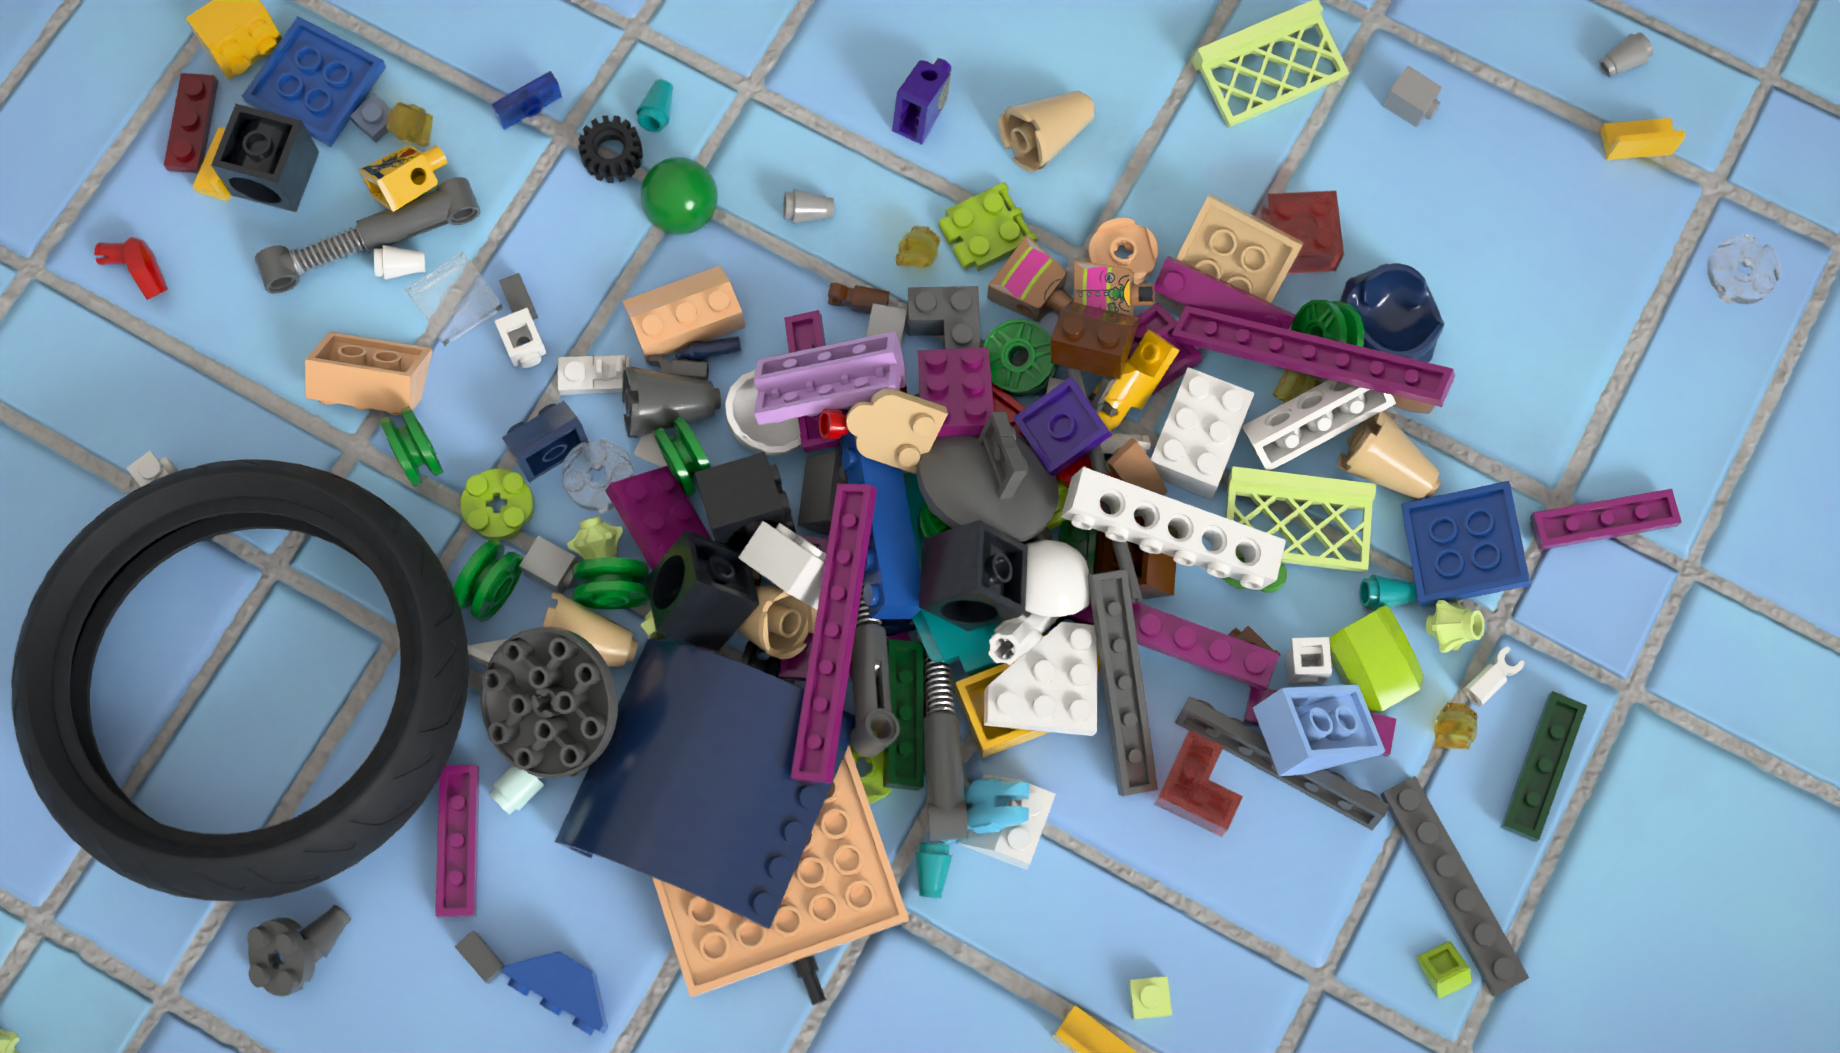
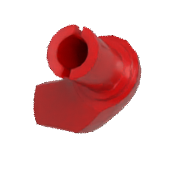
M130 237L125 243L99 242L96 244L95 256L103 255V257H97L96 262L99 265L126 264L146 300L168 290L156 257L144 240Z

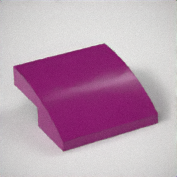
M1158 302L1136 316L1140 318V322L1127 358L1130 359L1148 330L1156 332L1180 350L1152 395L1185 374L1188 367L1194 368L1202 362L1201 353L1194 346L1174 341L1172 333L1177 321Z

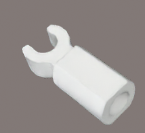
M1509 646L1501 649L1494 658V664H1488L1463 688L1464 695L1476 706H1483L1507 682L1506 676L1515 675L1524 667L1525 662L1523 660L1519 661L1515 666L1506 664L1504 658L1511 650Z

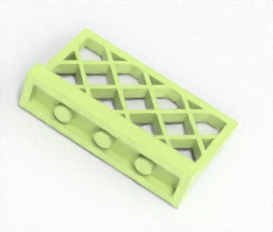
M1311 0L1197 49L1191 59L1196 72L1201 71L1228 128L1332 84L1350 74L1321 16L1323 8L1319 0ZM1316 27L1321 37L1318 47L1300 41L1304 30ZM1297 34L1296 39L1293 38V37H1290V36H1293V35ZM1282 41L1293 46L1288 60L1271 54L1274 43ZM1268 46L1267 51L1261 50L1262 48ZM1298 48L1315 54L1311 68L1293 62ZM1251 53L1263 58L1259 73L1241 66L1244 56ZM1319 57L1331 60L1337 72L1326 75L1315 71ZM1238 59L1237 64L1232 63V61ZM1268 60L1286 67L1281 81L1263 75ZM1221 66L1234 71L1229 86L1216 81L1211 70ZM1290 69L1308 76L1303 87L1296 88L1285 83ZM1238 73L1256 80L1251 94L1233 88ZM1312 77L1318 79L1311 83ZM1260 82L1278 88L1275 99L1267 101L1255 96ZM1282 90L1289 92L1281 96ZM1230 94L1248 101L1245 112L1235 116L1232 115L1227 104ZM1253 103L1259 105L1251 109Z
M1232 467L1227 478L1226 492L1228 494L1225 518L1234 521L1235 516L1239 521L1238 523L1254 528L1248 521L1260 512H1263L1274 524V527L1267 533L1273 535L1279 530L1291 544L1283 552L1281 562L1364 573L1368 571L1372 505L1376 494V484ZM1236 495L1250 497L1258 508L1244 517L1235 506ZM1276 500L1286 501L1294 511L1282 521L1268 508ZM1311 505H1320L1330 516L1316 526L1304 510ZM1332 507H1336V508H1340V509H1338L1337 511H1335ZM1347 509L1363 511L1362 524L1354 530L1339 516ZM1296 516H1299L1311 530L1298 541L1285 527ZM1333 520L1346 534L1335 545L1320 531ZM1362 530L1360 540V538L1356 534ZM1315 535L1326 547L1327 551L1320 556H1310L1301 544ZM1351 539L1360 550V562L1346 560L1337 549ZM1236 549V556L1244 558V555ZM1296 550L1299 554H1294L1291 552ZM1330 554H1332L1334 558H1327V557H1328Z

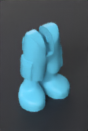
M996 777L979 778L972 781L969 787L964 784L966 806L973 805L967 811L968 830L972 829L977 834L995 833L1003 830L1005 827L1018 826L1029 820V809L1021 806H1008V801L1029 799V784L1023 781L1002 780ZM946 840V841H937V842H939V843H952V842H955L956 840Z

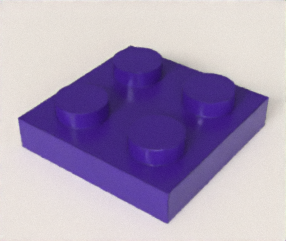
M1072 376L1013 417V420L1052 476H1056L1112 436Z

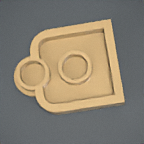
M887 388L875 393L870 402L856 403L849 410L846 423L849 431L855 435L857 449L861 455L916 474L920 455L930 451L948 412L945 406L896 389Z

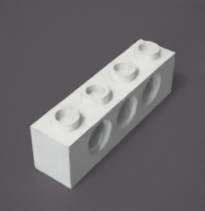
M1327 380L1243 425L1242 428L1265 470L1271 471L1395 405L1396 402L1390 394Z

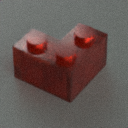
M1189 730L1154 805L1222 837L1228 830L1243 797L1209 780L1224 746Z

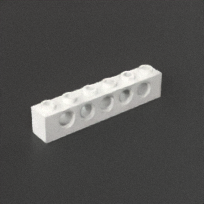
M1086 467L1081 468L1072 476L1061 515L1062 518L1071 520V524L1077 528L1099 530L1106 533L1105 536L1111 540L1118 542L1129 541L1140 545L1139 548L1147 553L1169 555L1174 557L1173 560L1178 564L1185 566L1197 565L1207 569V573L1219 578L1230 577L1239 580L1243 587L1253 590L1263 589L1277 581L1286 543L1285 539ZM1100 501L1109 505L1111 515L1101 509ZM1134 513L1139 514L1144 519L1145 527L1140 526L1135 521ZM1168 525L1176 529L1178 539L1171 536L1168 531ZM1202 537L1210 542L1211 551L1204 547ZM1236 549L1244 555L1245 563L1237 558Z

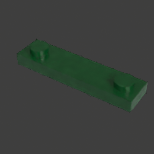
M888 639L887 649L892 714L895 715L899 722L900 732L897 739L883 751V787L919 791L924 787L923 643Z
M1554 691L1548 694L1500 828L1533 842L1540 840L1587 705Z

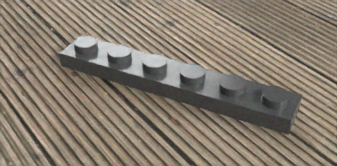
M1127 569L1089 574L1087 577L1118 795L1129 796L1158 790Z
M1189 696L1175 722L1372 831L1383 819L1389 807V804L1380 800L1375 793L1362 790L1347 782L1342 775L1325 769L1307 774L1279 776L1264 736L1249 729L1241 720L1229 718L1216 711L1206 701L1196 700Z
M1416 776L1382 792L1380 796L1384 802L1389 804V812L1492 996H1496L1529 979Z

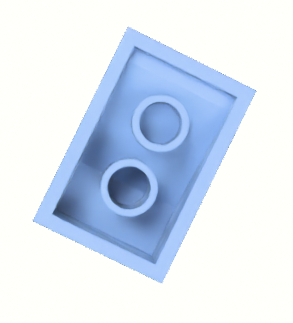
M1358 684L1281 688L1253 707L1279 776L1307 774L1381 755L1386 752Z

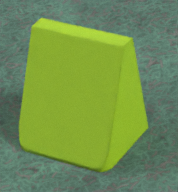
M1451 941L1417 956L1418 963L1439 999L1471 983L1470 967Z

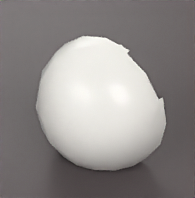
M755 370L742 375L730 387L725 402L727 426L734 437L744 448L757 454L765 452L766 455L777 456L797 449L801 445L798 417L787 419L781 423L758 425L754 415L758 395L753 381Z
M1041 539L1025 543L1028 546L1025 611L1040 616L1061 617L1076 614L1086 608L1090 603L1087 577L1089 569L1082 554L1067 543Z

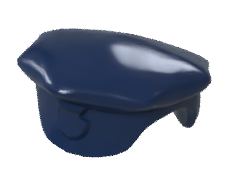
M1386 263L1373 270L1352 277L1346 282L1340 301L1354 306L1361 316L1364 327V348L1423 362H1430L1432 360L1437 340L1442 333L1445 323L1441 318L1429 286L1421 273L1408 265Z

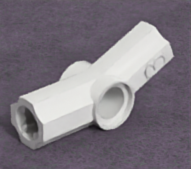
M1025 611L1023 616L1003 621L994 629L996 633L989 640L990 651L988 654L996 663L1002 662L1011 665L1043 638L1042 633L1050 628L1059 617L1040 616Z

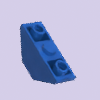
M560 951L509 964L502 970V973L510 977L507 983L508 986L525 996L532 990L543 997L539 1004L558 1016L562 1010L575 1016L572 1025L587 1034L592 1035L595 1029L604 1034L608 1029L597 974Z

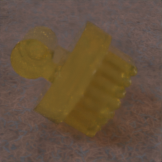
M398 102L388 115L387 130L397 135L399 140L408 144L416 142L418 145L428 146L430 144L433 116L426 113L425 109L420 106Z
M913 226L911 231L906 233L899 243L896 264L898 266H914L917 268L930 267L938 255V246L941 242L940 237L936 236L933 230H929L928 226Z
M1286 369L1272 395L1282 400L1284 404L1320 385L1321 382L1314 379L1313 375Z
M1447 703L1435 721V747L1469 750L1477 734V713L1465 703Z

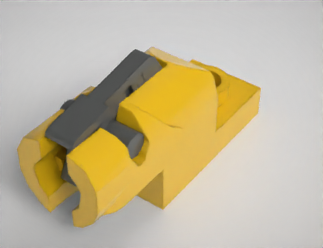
M1151 330L1146 332L1130 359H1127L1121 379L1104 376L1103 380H1101L1089 396V402L1110 432L1120 425L1131 406L1143 409L1180 351L1156 332Z

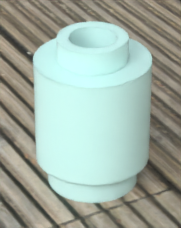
M512 765L493 784L495 788L489 795L510 815L515 809L519 811L545 785L540 781L542 777L528 774L526 771Z

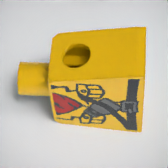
M437 145L423 153L411 146H407L360 168L359 172L373 199L394 212L435 187L438 181L433 171L446 165L447 159Z

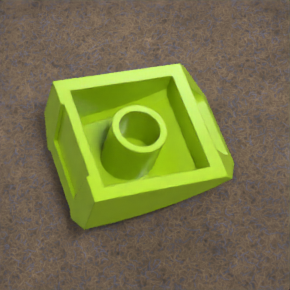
M1388 605L1378 608L1329 637L1331 664L1345 685H1359L1369 711H1384L1420 690L1424 677L1421 667L1406 635Z

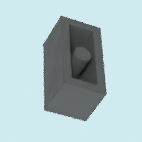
M520 273L499 280L512 313L528 308L532 320L537 319V313Z
M475 931L470 932L455 946L484 982L488 984L494 981L505 967L504 963Z

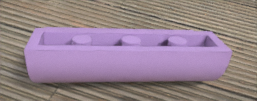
M896 331L757 360L753 380L758 391L754 415L758 425L781 423L791 418L816 416L824 409H851L856 403L870 402L874 394L882 389L891 388L900 391V388L906 386L903 355Z

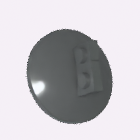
M992 412L980 435L936 437L930 451L920 455V461L916 467L918 486L928 505L929 511L952 529L981 520L1015 540L1024 542L1044 530L1058 505L1059 489L1056 476H1052L1047 471L1027 439L1016 433L1015 429L1010 426L1006 412Z
M539 627L513 635L493 654L482 677L481 711L488 737L505 759L528 774L544 778H556L581 771L599 758L613 736L618 715V697L612 673L596 648L574 632L558 627Z

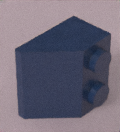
M564 400L557 405L552 403L545 406L539 411L537 417L527 423L520 422L515 424L508 430L507 435L502 437L506 447L529 483L590 446L580 420Z

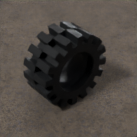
M608 115L602 116V123H598L595 118L591 121L592 128L586 125L583 128L584 135L580 134L578 139L580 143L578 149L584 168L586 167L587 172L591 176L595 174L596 180L601 182L603 177H606L607 183H614L613 177L617 176L619 182L625 181L624 174L627 173L630 177L635 174L633 167L639 169L641 165L640 158L643 159L642 145L638 132L634 126L631 128L630 121L625 119L621 123L620 116L614 115L613 121H609ZM608 140H618L624 146L623 152L611 159L602 158L598 154V148L603 142Z

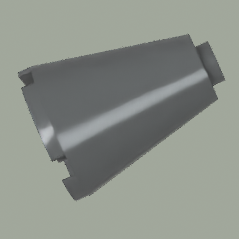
M626 367V370L623 371L622 403H625L626 414H623L628 438H638L653 434V431L660 427L664 430L674 428L673 421L681 416L687 423L714 416L715 409H720L721 407L720 390L713 387L712 381L637 367Z

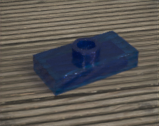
M549 71L491 105L499 124L505 130L526 117L536 116L544 107L562 98L557 79Z

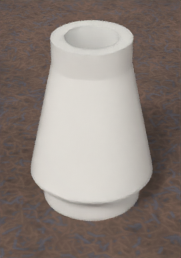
M383 245V248L374 249L375 277L384 276V280L412 273L425 272L424 251H413Z

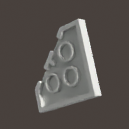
M1060 622L1035 646L985 688L984 726L1093 736L1097 732V641L1094 625Z

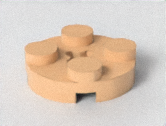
M1115 218L1106 221L1098 228L1090 241L1088 248L1089 263L1129 268L1134 272V285L1149 278L1158 257V244L1152 231L1147 227L1144 229L1141 225L1135 224L1136 221L1130 218ZM1118 246H1123L1126 251H1132V254L1128 255V259H1121L1114 254L1117 252Z

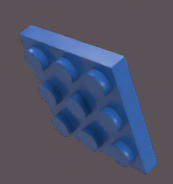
M297 16L247 87L242 98L245 103L259 110L302 120L312 138L332 147L349 122V116L360 106L386 68L384 60Z
M1509 481L1401 504L1417 597L1421 608L1436 605L1438 600L1452 602L1531 586Z

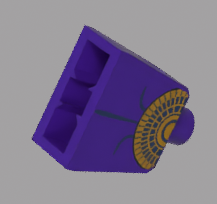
M936 58L932 64L925 60L918 61L897 91L892 126L893 132L921 145L924 143L947 100L952 67L946 60Z

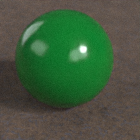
M673 157L657 163L649 170L642 182L640 199L646 217L655 227L669 234L683 235L701 229L710 221L717 207L718 191L712 175L703 165L689 158Z

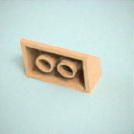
M720 265L623 300L624 307L647 364L648 356L659 355L664 358L675 354L676 351H682L688 344L693 342L710 341L745 328L741 307L732 285Z
M329 332L305 359V398L318 400L326 405L338 403L351 405L358 410L375 409L387 411L390 415L402 416V409L410 406L413 411L421 401L432 357V348Z

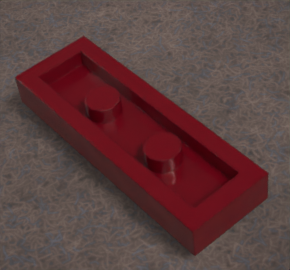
M181 73L164 160V167L167 171L199 172L205 158L218 87V80L215 75Z

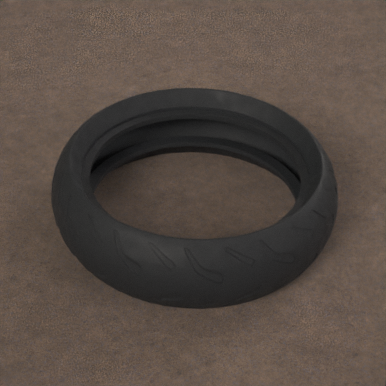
M238 459L207 463L158 478L130 492L124 498L106 508L78 533L48 570L31 601L15 650L11 679V705L16 739L29 777L51 816L73 841L98 862L117 874L147 888L185 898L206 901H247L271 898L305 889L328 880L356 865L389 840L422 805L438 781L452 753L462 724L469 677L467 636L462 612L453 586L440 560L423 536L406 518L375 494L338 475L302 464L264 459ZM250 529H282L312 535L339 546L369 567L380 581L392 607L400 640L401 662L395 702L388 722L365 762L347 782L328 798L306 812L274 826L241 833L205 834L167 826L149 817L125 795L107 770L100 755L92 727L90 714L92 670L98 648L115 612L138 583L158 565L195 543L214 536Z

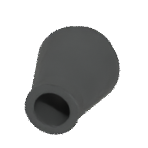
M335 904L329 911L299 931L303 940L310 939L314 948L316 963L322 957L327 958L345 926L351 921V918Z

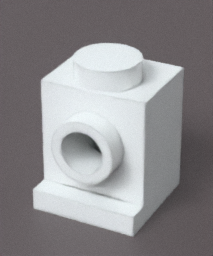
M528 308L495 320L514 367L521 365L522 368H530L541 362V356L547 354ZM525 341L528 342V343H526V344H523V345L519 346L522 342H525Z
M148 451L126 468L141 487L158 478L178 471L168 458L164 456L159 460L151 451Z
M1329 637L1292 638V647L1286 654L1288 684L1325 683L1332 674Z

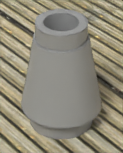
M1641 32L1635 35L1629 34L1599 60L1600 68L1607 77H1611L1614 74L1616 75L1648 62V58L1653 55L1652 45Z
M794 189L793 192H785L783 204L784 220L800 223L833 218L834 198Z

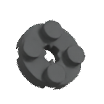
M278 917L265 921L248 932V957L250 963L248 975L255 987H263L267 992L276 996H287L303 989L304 983L310 981L315 971L314 948L309 938L303 940L301 934L297 931L302 927L296 921L287 917ZM279 955L284 956V963L281 961Z

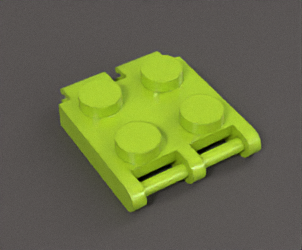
M1005 182L946 209V217L938 221V226L949 245L960 241V243L953 246L952 251L963 270L975 266L976 270L980 271L1011 256L1025 238L1020 229L1024 236H1029L1035 242L1039 240L1037 235L1031 233L1022 218L1024 213L1021 208H1016L1007 193L1009 188Z

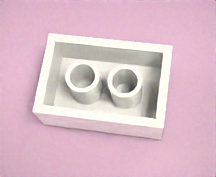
M1188 367L1150 459L1164 482L1212 500L1255 393Z

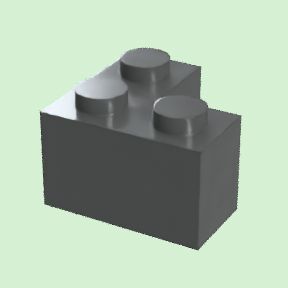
M978 286L908 287V336L943 335L944 349L980 348Z

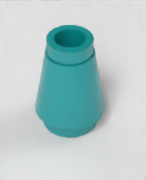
M661 79L654 81L653 86L636 111L638 124L647 131L660 132L669 124L673 86L668 81Z
M1371 575L1370 578H1364L1361 581L1359 597L1363 607H1369L1372 611H1375L1386 605L1391 608L1414 604L1417 598V591L1414 582Z
M920 843L919 852H915L918 886L920 888L919 896L942 897V891L953 856L949 855L950 845Z

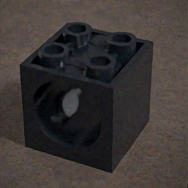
M235 104L211 166L232 196L297 212L319 155V150L302 120Z
M765 452L694 472L715 541L743 551L762 521L775 529L781 523L796 533L791 516V508L786 492H783L781 486L782 482L777 465H769Z
M981 520L923 538L919 608L966 631L1025 615L1028 546Z
M685 529L646 577L656 631L666 636H673L690 642L695 646L719 652L759 605L751 568L738 558L742 551Z

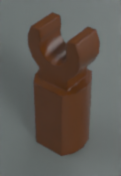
M830 283L828 304L833 306H850L851 311L871 314L873 303L888 306L890 291L855 285L854 288H849L839 283Z

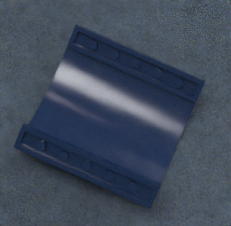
M648 639L618 703V715L613 736L604 752L589 766L556 837L555 843L588 858L596 855L629 867L714 903L763 928L770 929L832 785L796 781L791 778L804 690L763 671L705 650L669 641ZM844 710L832 783L850 743V732L855 726V716Z

